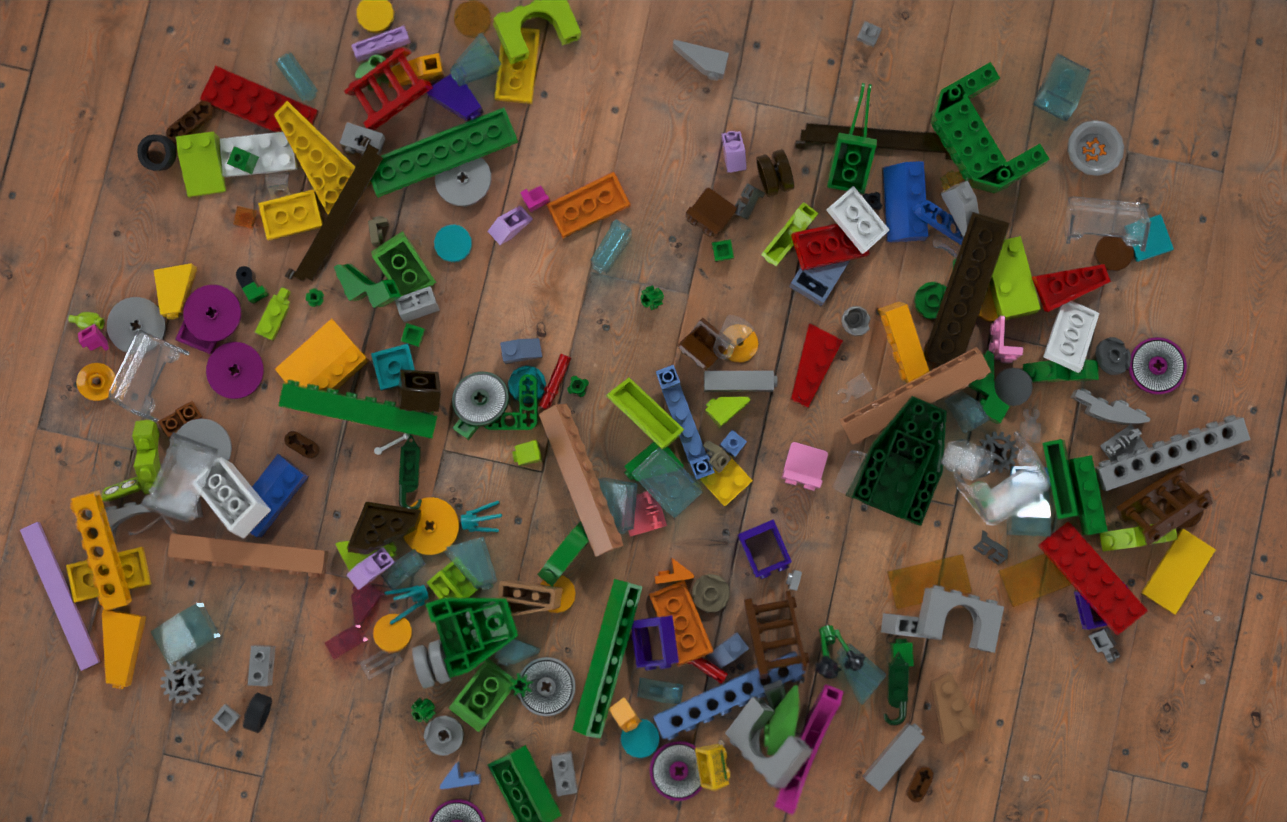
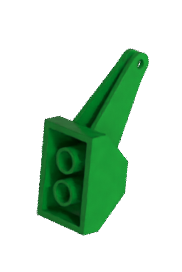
M865 83L861 85L849 133H839L836 138L827 188L848 191L854 186L859 193L865 194L877 146V139L866 138L872 84H868L861 137L852 134L862 102Z

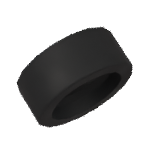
M148 135L140 141L137 149L140 163L149 170H167L176 160V146L167 136ZM156 141L161 142L166 151L165 159L161 164L153 163L148 154L151 143Z
M256 693L252 697L245 713L244 729L256 733L262 730L271 709V697Z

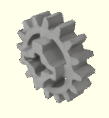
M178 661L176 665H169L171 670H164L166 676L161 677V680L165 681V684H162L161 688H166V691L163 693L164 695L170 694L168 700L171 701L176 698V703H180L182 700L183 703H188L189 699H196L194 694L200 695L202 693L199 688L205 685L200 683V680L205 679V677L199 676L202 672L201 669L195 670L197 664L189 666L190 661H185L184 664L182 661ZM179 669H185L182 674L176 672ZM184 678L185 685L181 686L182 681L180 679ZM183 690L190 692L187 695H180V693H182Z

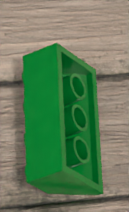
M526 745L487 764L517 822H552L562 815Z

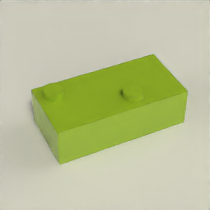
M1021 236L1005 239L990 282L997 316H1005V321L1036 314L1041 309Z

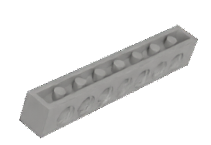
M1230 415L1223 418L1224 421L1220 423L1217 421L1206 424V428H1194L1188 431L1189 434L1183 436L1178 434L1170 437L1171 440L1167 442L1163 440L1157 441L1152 444L1153 447L1147 449L1146 447L1135 449L1133 454L1128 455V453L1118 455L1114 461L1105 460L1099 462V466L1095 467L1100 490L1109 491L1248 441L1250 436L1244 418ZM1224 428H1226L1227 434L1225 437H1223L1222 431ZM1208 434L1209 441L1206 444L1204 442V437ZM1188 441L1191 442V448L1189 450H1187L1186 444ZM1172 447L1173 450H1174V453H1173V455L1170 457L1169 454H1168V451H1169V449ZM1152 454H1155L1156 460L1152 463L1150 457ZM1137 460L1138 467L1134 470L1132 464ZM1119 466L1120 473L1116 476L1114 470Z

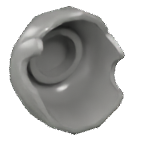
M851 306L842 315V326L851 335L862 336L870 330L869 323L871 318L866 309L860 306Z

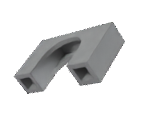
M933 585V588H925L916 634L941 639L948 612L953 607L961 605L970 612L973 618V630L969 648L995 653L1004 610L1003 606L997 605V601L986 599V602L980 601V597L975 595L962 596L963 592L956 590L946 592L944 591L945 588Z
M752 697L725 734L730 738V743L742 751V756L754 764V769L767 778L766 782L770 786L785 788L813 751L801 738L789 736L774 756L767 758L760 749L759 736L762 728L775 711L763 699Z

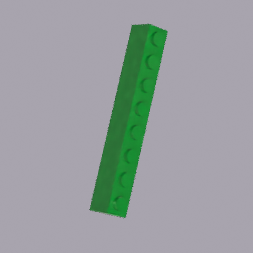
M288 379V382H283L278 404L280 407L433 439L437 421V414H434V411L400 410L399 406H396V402L385 400L382 403L377 402L375 397L366 396L365 399L358 398V394L346 392V395L339 394V390L327 388L325 391L319 389V386L314 384H307V386L299 385L300 382Z
M618 579L613 581L573 731L599 739L602 737L643 586Z

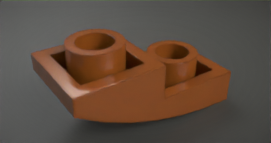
M190 401L176 409L174 413L159 420L158 424L167 439L176 435L184 424L194 419H201L202 415L194 402Z

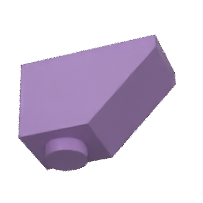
M520 205L498 217L488 230V233L499 245H502L518 234L533 219Z

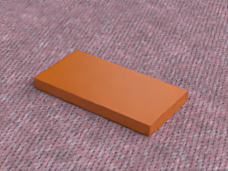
M612 172L546 204L564 239L630 207L631 204L615 172Z
M685 580L649 594L657 617L671 615L673 617L679 662L676 663L678 667L714 652Z

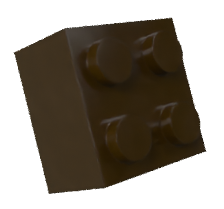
M400 369L398 383L400 410L439 412L441 397L439 372Z

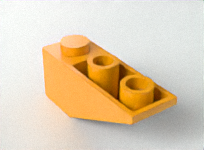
M439 53L420 56L408 61L417 77L421 80L431 81L445 78L442 59ZM401 64L391 68L401 86L412 84ZM389 81V88H392L393 86Z

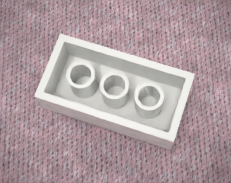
M218 456L192 483L228 530L243 539L271 511L233 463L221 456Z

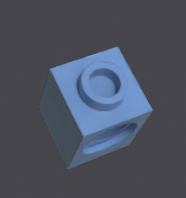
M731 430L719 447L735 458L747 441Z

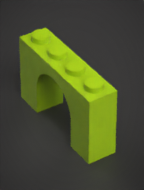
M534 0L529 5L515 7L513 11L498 13L493 21V26L511 65L528 59L529 50L520 28L525 21L531 18L548 20L554 26L562 46L579 40L581 35L580 28L567 0Z

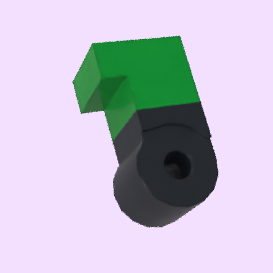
M247 266L237 269L236 278L249 302L254 304L270 295L263 285L259 287L253 270Z

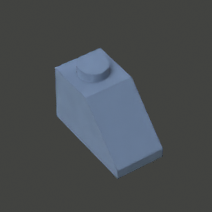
M539 338L517 339L500 343L505 364L543 357Z
M736 632L713 649L714 652L706 655V657L712 664L721 669L749 648Z

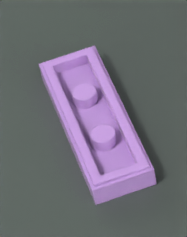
M401 26L352 44V48L357 62H360L373 55L385 53L411 42L405 26Z

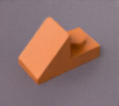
M671 558L673 573L670 574L669 570L659 571L658 576H655V582L659 584L692 579L694 574Z

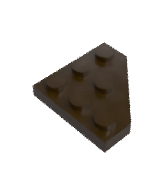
M365 502L348 543V552L368 555L415 531L422 515L421 510Z

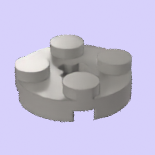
M442 715L436 717L425 728V742L431 752L442 756L449 755L461 746L464 739L463 727L457 719L451 716ZM446 730L449 738L442 741L439 732Z

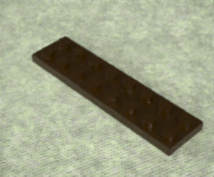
M972 212L924 352L926 360L943 365L966 353L1010 223Z

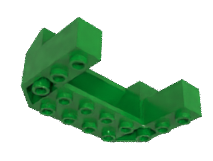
M989 62L940 91L936 98L930 123L965 181L968 180L971 188L995 194L1044 166L1050 159L1041 144L1032 147L1008 162L1004 158L969 100L996 85L1000 80L999 74L992 63Z

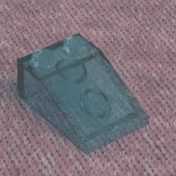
M1057 53L1037 92L1033 105L1067 121L1078 106L1091 70Z
M660 447L632 472V475L650 495L674 518L703 493L699 482Z
M1008 477L1007 535L1051 536L1048 488L1011 486V477Z
M196 603L150 631L168 666L221 637L203 603Z

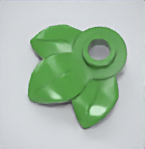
M382 55L371 56L368 62L361 63L355 73V77L358 79L362 78L374 69L377 63L380 62L381 64L386 59ZM385 73L376 79L379 85L381 82L389 83ZM369 84L367 89L373 91L372 86Z

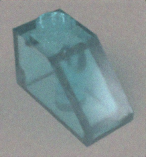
M413 549L399 558L381 576L391 590H395L426 564L416 550Z
M513 639L497 651L495 658L499 659L498 663L505 666L514 665L538 654L541 648Z
M640 677L637 697L663 703L681 704L684 684Z

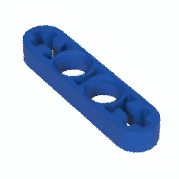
M928 200L916 204L915 213L917 217L958 244H962L964 237L952 215ZM937 214L942 218L941 224L936 220ZM951 224H954L956 227L955 233L951 231Z

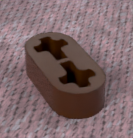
M290 431L285 435V444L302 456L311 459L319 454L318 444L296 431ZM297 435L296 439L301 442L300 445L296 443L291 445L290 437ZM313 445L314 453L307 455L308 451L303 446L311 447Z
M919 766L907 787L906 794L913 802L922 801L932 783L934 774L929 767ZM927 770L929 777L924 778L922 783H920L922 777L919 773ZM918 785H920L918 791L921 793L920 796L916 795L915 798H913L911 790H916Z

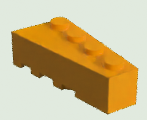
M898 301L877 309L887 333L888 342L893 349L894 360L899 365L900 370L898 371L901 380L909 383L928 373L927 362L908 304Z

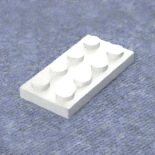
M283 132L220 139L223 177L252 175L227 164L234 146L259 157L252 174L298 170L297 157Z
M1073 301L1060 306L1043 357L1079 373L1083 368L1099 313Z

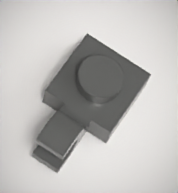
M1108 627L1088 635L1098 653L1103 651L1108 663L1116 661V658L1120 657L1118 650L1113 648L1116 642Z

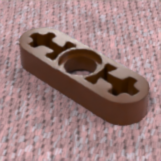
M207 101L199 102L167 128L166 136L173 143L177 144L176 137H174L172 132H178L179 136L193 134L214 116V107ZM203 107H205V108L207 109V111H208L207 114L202 113V112H203V110H202ZM195 113L199 115L200 120L194 115ZM194 118V126L187 127L186 120ZM180 125H182V127L187 131L184 132L183 130H181L182 128L180 127Z

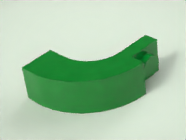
M581 521L558 546L537 574L550 586H553L558 581L564 571L589 542Z

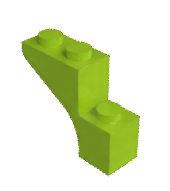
M803 202L761 255L768 263L777 266L794 247L791 234L807 230L819 213Z
M155 419L136 421L132 434L137 449L134 469L144 494L161 493L164 490L158 452L160 432Z
M1137 526L1099 533L1102 551L1146 545L1142 533L1144 530ZM1176 528L1152 544L1178 540Z

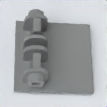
M1132 424L1100 445L1110 461L1116 460L1117 456L1121 454H1133L1135 449L1141 447L1148 448L1140 437L1141 431L1138 428L1134 429ZM1137 460L1132 464L1133 469L1138 467ZM1118 466L1116 467V469L1120 473V468Z

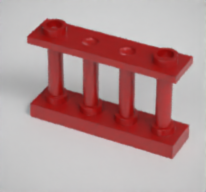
M404 47L397 48L392 52L393 55L359 80L352 81L348 88L344 90L347 95H356L366 111L368 119L363 123L367 129L376 130L433 88L429 81L421 80L415 74L406 59L407 56L412 54L409 49ZM399 62L412 82V87L408 90L402 88L391 70ZM384 73L397 92V98L393 101L388 100L376 80ZM369 84L383 104L382 109L378 112H374L362 92Z

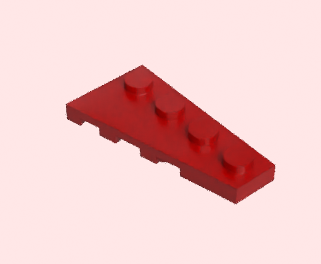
M1105 264L1031 276L1044 312H1049L1111 282Z
M811 323L808 324L790 400L806 408L809 407L843 340Z

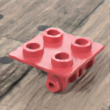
M656 489L619 500L630 537L667 526Z

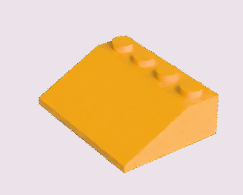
M331 318L278 365L275 370L285 382H288V379L299 381V385L302 386L314 384L318 385L321 390L326 391L327 388L338 390L370 360Z

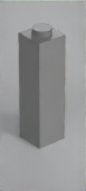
M704 371V392H773L774 387H777V376H774V371Z
M906 723L862 777L880 792L925 738L921 734L923 730L915 723L912 726Z

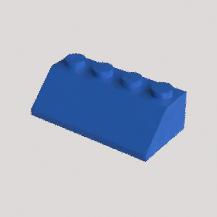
M924 161L903 162L883 167L886 226L889 228V231L886 233L887 242L925 241L928 237V224L917 217L915 213L916 204L926 200Z
M279 453L252 486L271 510L250 532L258 538H262L309 477Z

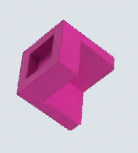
M538 186L529 192L527 189L520 192L530 213L550 203L549 197L542 186Z
M95 324L78 332L79 343L83 348L87 346L92 351L102 346L105 351L109 349L107 339Z

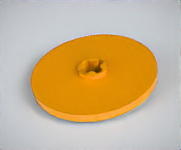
M434 497L423 498L418 509L421 510L422 515L417 529L403 537L409 547L420 554H440L449 549L455 542L459 533V519L454 508L446 501ZM418 501L414 502L411 507L415 506ZM428 522L435 523L433 525L434 530L426 529Z

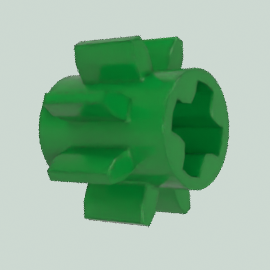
M651 285L641 291L640 300L645 308L650 306V309L654 310L658 306L663 305L664 295L660 288L654 289V286Z
M517 673L518 679H510L513 682V686L509 687V689L516 691L514 696L521 693L522 697H525L526 690L532 692L529 684H532L533 681H528V674L521 677V674ZM519 680H521L522 683H526V686L523 687V690L521 689V687L517 688Z
M418 698L411 706L413 709L411 712L412 717L418 722L424 720L427 723L436 714L433 711L435 709L434 703L427 698L423 701L421 698Z

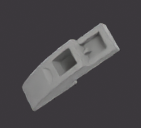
M1083 388L1073 391L1070 397L1087 406L1084 414L1101 421L1122 425L1147 423L1151 419L1146 416V412L1130 408L1129 404L1123 400H1116L1108 405L1109 402L1100 397L1097 399L1091 396L1092 393Z

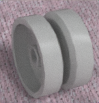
M440 640L430 642L428 650L424 645L412 648L415 669L424 689L434 686L436 679L441 684L451 681L444 662L446 655Z

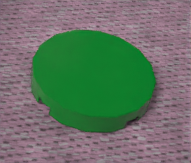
M934 281L919 287L914 296V306L918 314L925 319L936 320L947 287Z

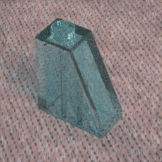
M480 33L456 60L450 72L457 84L462 86L495 74L501 66V62L483 33Z
M290 50L274 61L302 101L307 100L309 102L317 96V88Z
M615 219L590 260L594 270L602 273V271L606 274L631 240L632 229Z
M963 391L945 400L964 433L990 420L981 404Z
M606 477L599 478L601 491L607 500V506L614 518L618 532L624 534L626 531L634 529L638 484Z
M484 536L446 547L445 554L476 589L482 588L484 591L494 587L493 584L497 582V578Z
M849 643L847 644L854 654H862ZM842 646L837 652L839 656L836 659L856 700L863 705L887 674L867 657L863 661L864 665L861 669L857 671L846 670L844 664L847 662L848 657Z

